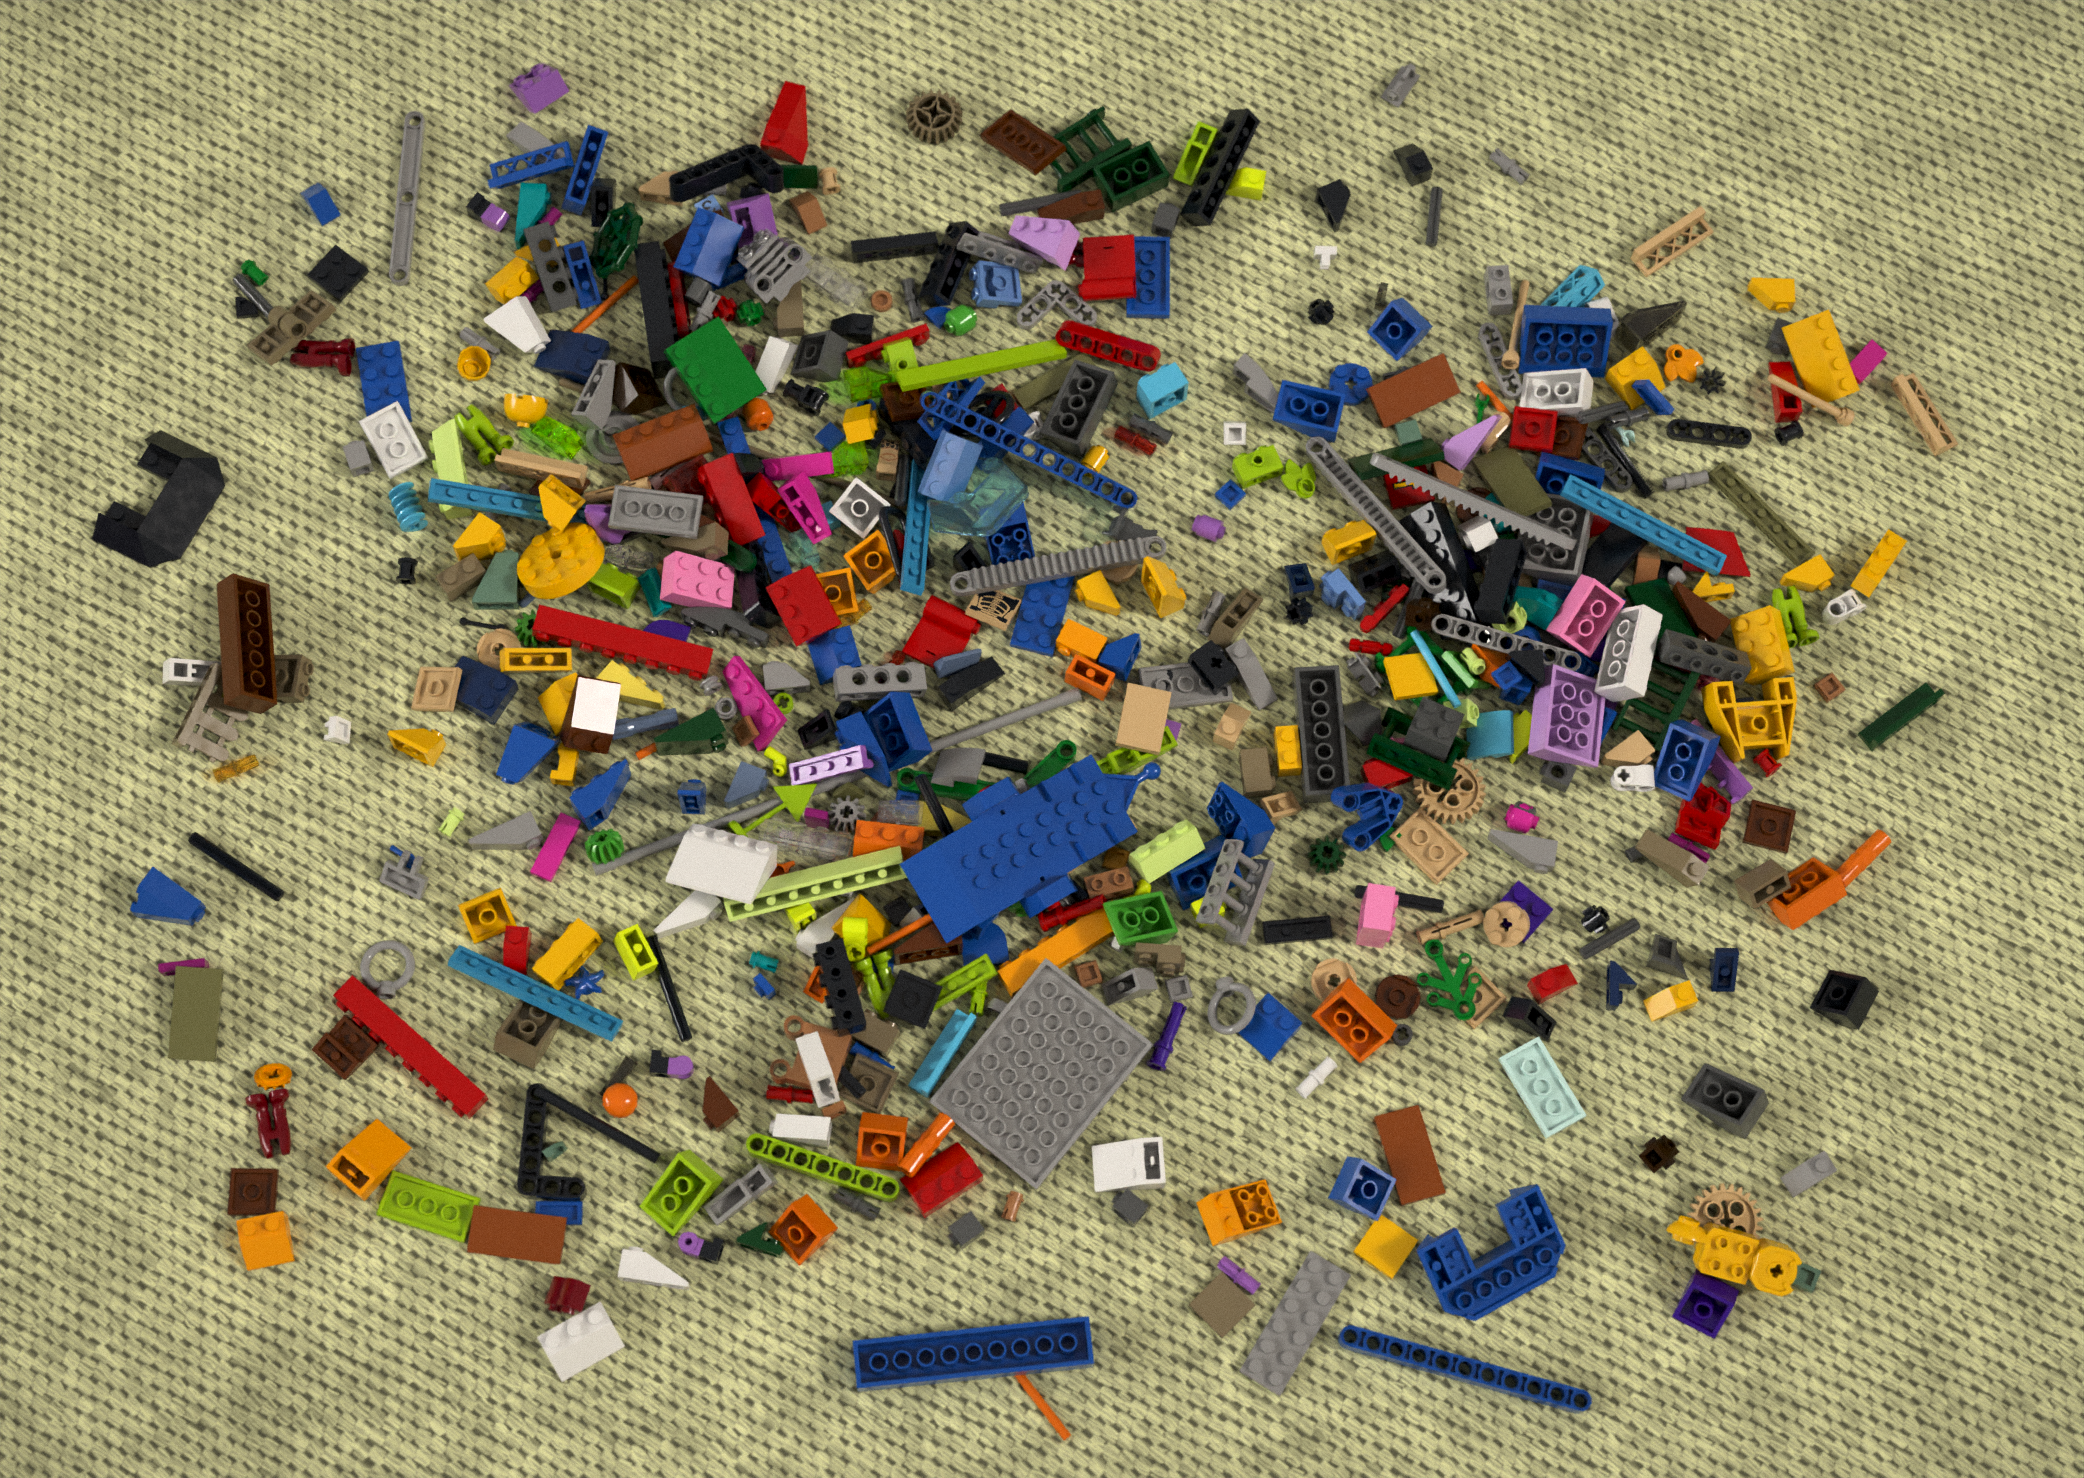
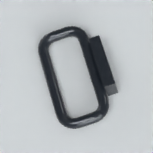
M883 506L879 510V520L895 573L901 581L902 563L888 515L898 518L904 536L906 515L898 508ZM929 544L926 571L935 566Z

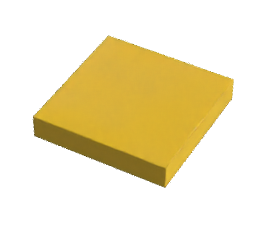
M1422 653L1384 658L1383 663L1394 700L1437 695L1438 688L1433 672Z
M1381 1214L1378 1221H1374L1353 1253L1392 1279L1419 1240Z

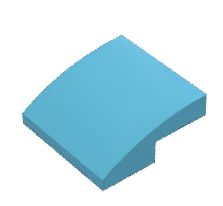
M1502 710L1479 713L1477 727L1466 728L1467 742L1471 743L1467 751V759L1476 760L1489 756L1499 758L1514 754L1513 711Z

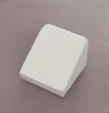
M1223 421L1224 445H1246V422Z

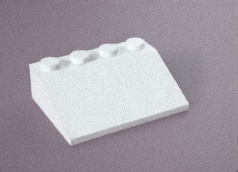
M693 823L681 841L667 874L666 882L752 904L777 867V845Z

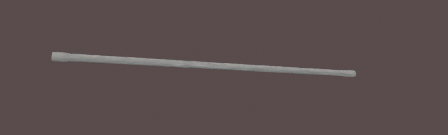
M1078 688L1071 689L1053 698L931 741L929 743L933 751L929 754L1060 706L1082 700ZM858 770L854 773H847L815 783L817 786L812 796L840 787L848 781L851 783L865 778L868 775ZM780 797L702 825L721 830L727 828V824L733 820L741 823L768 813L782 804L783 801ZM688 830L622 853L620 858H615L614 862L610 861L606 865L604 863L597 865L594 862L592 866L596 876L601 875L619 866L680 845Z

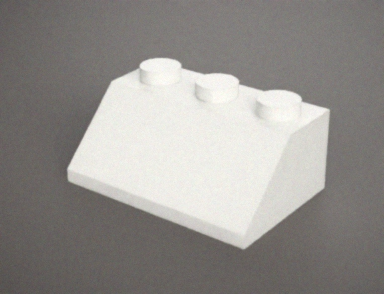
M601 1302L537 1337L562 1382L625 1347Z

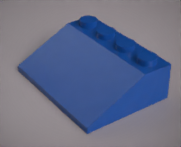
M1524 305L1521 322L1518 374L1586 368L1591 377L1604 378L1613 326L1611 309Z

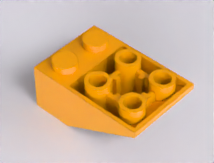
M376 1119L346 1144L325 1167L365 1202L412 1148L380 1120Z
M1265 1179L1211 1193L1196 1203L1212 1246L1224 1244L1282 1223Z

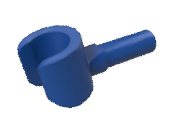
M394 845L390 847L391 851L401 857L403 851ZM410 854L409 861L405 866L410 869L415 859L413 854Z

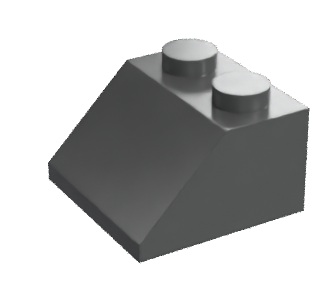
M831 330L802 335L791 374L824 383L838 380L846 355L848 341Z

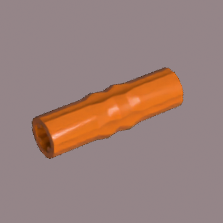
M1877 829L1836 870L1841 875L1845 888L1891 844V839L1885 832Z
M940 1112L897 1165L899 1170L906 1176L913 1178L955 1126V1122L948 1115Z

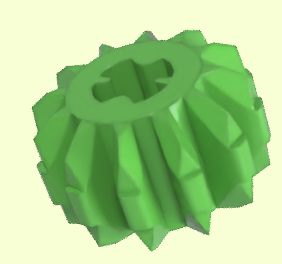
M532 609L531 615L523 612L524 619L517 618L516 622L519 626L515 627V632L518 633L517 638L519 641L524 640L525 646H529L532 642L533 647L536 648L539 640L532 636L531 627L534 625L536 618L535 610Z
M602 829V831H595L594 835L588 836V840L585 842V849L591 862H595L597 865L601 863L606 865L610 861L614 862L615 858L621 857V853L624 851V844L618 831L613 829L605 831V829Z

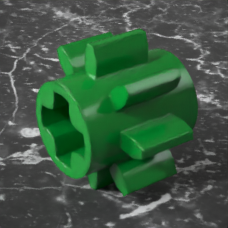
M752 299L740 303V309L737 310L740 323L746 322L747 326L757 325L762 320L761 316H764L761 303L755 304Z

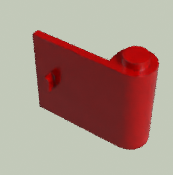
M1134 234L1083 238L1084 280L1078 286L1079 297H1083L1084 301L1136 298Z
M931 595L924 607L922 618L905 644L902 653L935 669L933 664L935 661L942 657L962 653L972 635L979 633L982 624L979 623L980 620L966 615L965 610L935 595Z

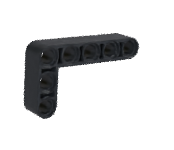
M747 144L671 175L669 177L670 199L674 202H684L747 175L766 191L779 193L784 190V169L760 147L754 144Z
M534 1083L530 1085L526 1093L517 1181L518 1190L525 1199L582 1201L587 1195V1188L580 1178L542 1175L544 1163L542 1151L545 1149L549 1103L542 1099L534 1100L532 1098L540 1084ZM534 1114L542 1115L538 1123L530 1122ZM536 1136L540 1138L537 1145H528L531 1137ZM529 1160H537L535 1168H526V1163ZM532 1182L535 1184L533 1191H523L526 1183ZM550 1184H557L558 1190L555 1193H547V1187ZM574 1185L582 1187L581 1192L577 1195L570 1194V1189Z

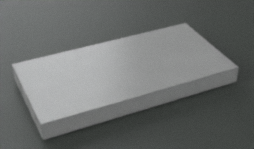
M615 485L608 528L697 539L703 496Z
M1188 662L1138 669L1140 685L1172 692L1168 710L1233 701L1231 685L1215 696ZM1167 670L1173 672L1172 681L1169 679L1170 676L1167 675ZM1165 682H1168V683H1169V686H1168L1167 689H1166V683H1165Z

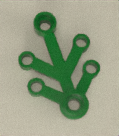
M1436 939L1429 940L1425 945L1426 955L1435 960L1445 981L1430 977L1428 973L1422 972L1417 976V983L1422 988L1430 986L1451 993L1455 1001L1442 998L1438 993L1431 992L1427 995L1428 1005L1430 1007L1440 1006L1453 1010L1454 1016L1462 1021L1470 1020L1476 1012V1007L1472 1000L1476 989L1482 984V977L1478 973H1471L1469 975V985L1464 997L1460 991V986L1467 968L1472 965V957L1468 953H1462L1458 957L1459 964L1453 977L1442 956L1444 953L1442 943ZM1438 948L1439 952L1432 954L1431 949ZM1465 957L1469 958V962L1467 964H1463L1461 962V960ZM1427 977L1428 981L1421 983L1420 978ZM1478 977L1479 982L1474 984L1471 982V979ZM1437 997L1438 1001L1431 1003L1430 998ZM1462 1007L1469 1008L1466 1013L1460 1012V1009Z

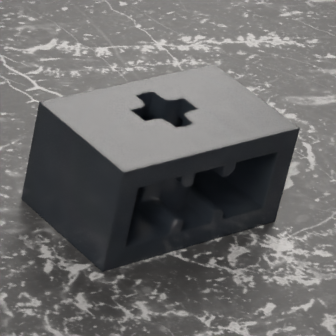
M1388 550L1348 565L1352 584L1362 594L1402 578L1398 560Z
M1212 640L1194 651L1188 659V663L1215 696L1234 683L1239 675L1236 665L1232 661H1228L1224 656L1221 646L1215 645Z

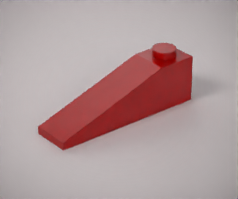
M785 81L760 143L761 149L772 158L799 165L803 164L808 149L806 86Z

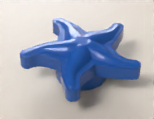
M581 966L578 977L565 980L566 986L576 987L575 996L576 999H580L582 994L588 995L593 992H602L601 987L597 986L596 983L604 976V971L600 970L598 973L589 974L587 969Z

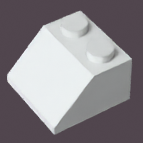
M856 477L829 512L864 539L879 520V510L883 506H890L891 504Z

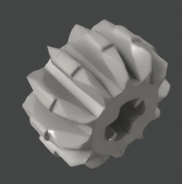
M846 796V801L838 797V804H830L832 810L828 811V815L831 818L829 824L835 825L836 832L843 828V833L846 835L848 829L851 828V831L855 833L856 821L866 819V814L863 813L865 807L864 805H858L859 800L857 798L851 802L850 796ZM845 812H850L848 818H844Z

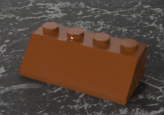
M695 403L613 435L617 450L631 481L648 477L713 451Z

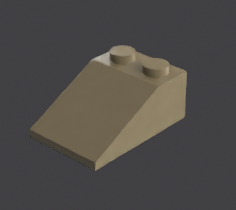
M519 1000L496 1032L493 1050L535 1069L547 1051L563 1019L523 1000Z

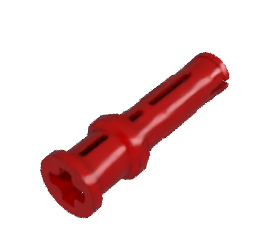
M1100 894L1070 906H1058L1055 910L1046 913L1041 912L1038 914V920L1042 930L1047 932L1049 928L1060 924L1064 926L1069 920L1103 909L1102 904L1107 901L1105 896Z

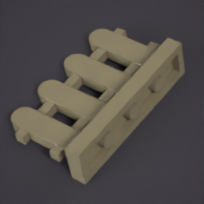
M217 662L209 666L171 743L178 748L187 745L189 746L187 751L193 753L194 750H197L209 756L208 761L214 763L215 760L222 762L228 758L229 753L227 749L222 747L225 740L232 742L238 738V731L232 727L234 721L242 722L248 718L247 710L224 705V698L221 697L223 693L222 665ZM214 686H217L218 688L216 692L213 693L212 690ZM206 705V706H208V708H207L206 712L204 713V712H202V710H203L204 706ZM214 710L229 717L226 724L211 717ZM195 725L199 726L196 733L192 732ZM204 730L218 736L217 742L214 743L202 737Z

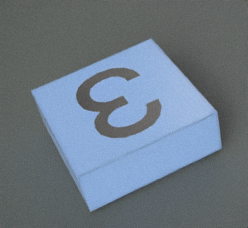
M713 194L694 204L696 210L698 207L711 212L721 209L724 214L723 209Z

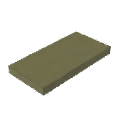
M1509 445L1472 460L1473 466L1501 506L1526 517L1552 506L1551 499L1515 449L1509 448Z
M176 966L168 1058L216 1062L224 969Z

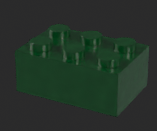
M1147 141L1094 166L1092 179L1097 188L1101 189L1102 196L1113 213L1168 187L1170 174L1150 141Z

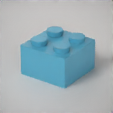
M1176 362L1170 365L1165 364L1154 374H1146L1140 378L1137 385L1136 400L1150 420L1187 399L1189 382Z

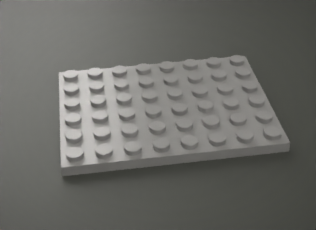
M1045 958L929 1102L942 1113L948 1115L959 1127L1037 1190L1153 1047V1043Z

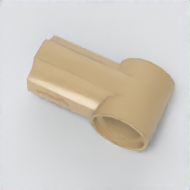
M1497 411L1494 414H1499L1502 418L1479 448L1485 454L1491 451L1489 450L1490 448L1493 449L1501 435L1512 424L1509 416L1504 412Z

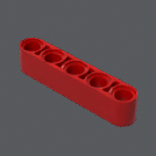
M1071 320L1064 321L1056 333V341L1061 346L1145 372L1153 371L1161 358L1160 350L1153 345ZM1063 331L1069 332L1071 336L1066 335ZM1084 337L1089 338L1092 342L1086 341ZM1105 344L1111 345L1112 348L1106 347ZM1125 350H1129V351H1131L1133 354L1130 355V354L1126 353ZM1146 356L1151 357L1154 361H1149Z

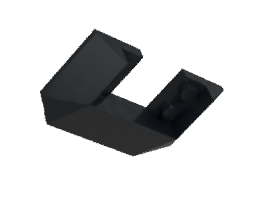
M162 430L144 439L148 447L137 463L139 468L168 481L150 511L144 516L114 501L105 515L98 512L92 540L149 568L164 562L181 559L225 488L217 457Z

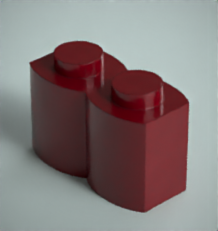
M554 1276L544 1304L548 1305V1310L558 1314L563 1312L574 1316L575 1312H582L591 1285L574 1278Z

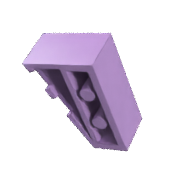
M1018 215L1015 216L1008 233L1016 243H1019L1021 248L1044 258L1051 264L1059 266L1064 271H1066L1080 233L1069 220Z

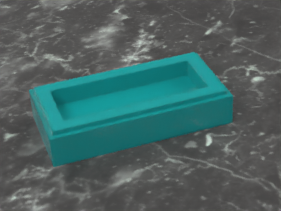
M656 567L648 569L638 577L653 617H659L672 608L670 602L660 600L662 581Z

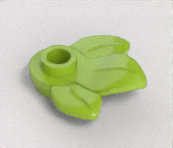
M1288 459L1284 467L1286 474L1281 476L1284 485L1289 490L1295 491L1303 499L1311 497L1315 491L1314 482L1316 480V474L1311 462L1300 468L1291 459Z

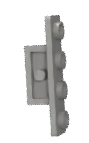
M982 231L977 236L964 233L957 244L958 250L1033 274L1036 273L1043 262L1042 257L1019 250V243Z

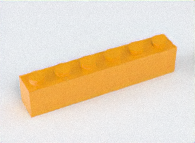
M1104 908L1076 918V922L1071 926L1066 924L1059 928L1055 936L1051 938L1047 936L1037 943L1038 946L1030 950V948L1022 951L1018 955L1019 958L1013 962L1008 960L999 966L1000 970L997 971V977L1011 998L1017 994L1045 958L1061 969L1114 936L1115 934Z

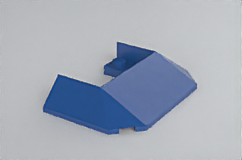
M1538 1184L1510 1189L1509 1193L1511 1196L1495 1205L1511 1240L1474 1260L1471 1259L1462 1237L1455 1227L1435 1238L1427 1234L1416 1249L1417 1255L1444 1312L1476 1321L1556 1276L1557 1264L1560 1255L1564 1253L1566 1245Z

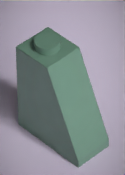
M513 550L496 552L472 598L475 610H519L520 579L517 575V563L520 556L518 552Z

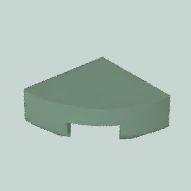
M563 1141L547 1147L542 1153L548 1162H552L567 1151L568 1148Z

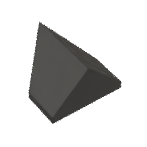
M1363 700L1343 707L1344 724L1360 740L1363 747L1370 744L1375 733L1382 736L1380 709Z
M1655 934L1646 967L1688 980L1676 948L1677 940Z

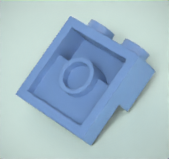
M978 260L970 269L969 279L974 282L971 298L976 301V307L997 308L999 305L1019 307L1022 304L1019 270L1017 268L998 262Z
M1338 568L1334 572L1330 570L1321 577L1323 582L1319 585L1323 602L1327 606L1331 605L1333 609L1342 605L1343 613L1348 618L1352 617L1354 621L1362 617L1366 601Z

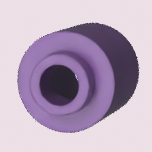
M1204 514L1203 516H1196L1192 531L1196 532L1198 536L1216 542L1218 539L1223 538L1226 527L1223 526V521Z

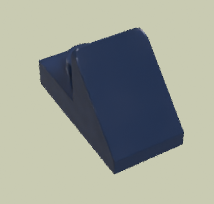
M1301 563L1284 566L1289 584L1290 600L1296 597H1311L1315 586L1307 564Z
M1715 948L1714 959H1710L1712 992H1735L1739 959L1738 948Z
M1610 961L1607 965L1606 1010L1615 1011L1619 1004H1622L1623 992L1619 991V989L1634 990L1637 986V983L1615 961Z

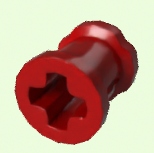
M1768 748L1753 759V763H1757L1763 769L1767 778L1782 767V764L1777 763L1769 754L1770 750Z

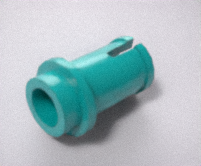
M753 951L749 961V965L753 966L752 968L758 967L773 973L776 972L777 964L779 963V959L760 954V951Z

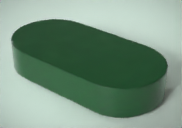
M728 540V554L719 557L743 573L752 571L757 563V558L753 552L732 540Z

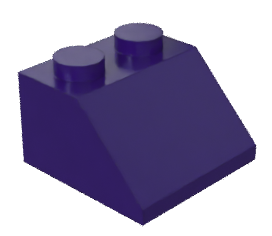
M1696 1268L1672 1317L1715 1339L1735 1305L1739 1290L1711 1275L1701 1273Z

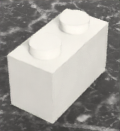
M1478 515L1457 526L1459 529L1457 534L1461 544H1465L1467 549L1470 548L1474 552L1494 544L1496 539H1498L1491 521L1487 520L1484 516L1480 517Z

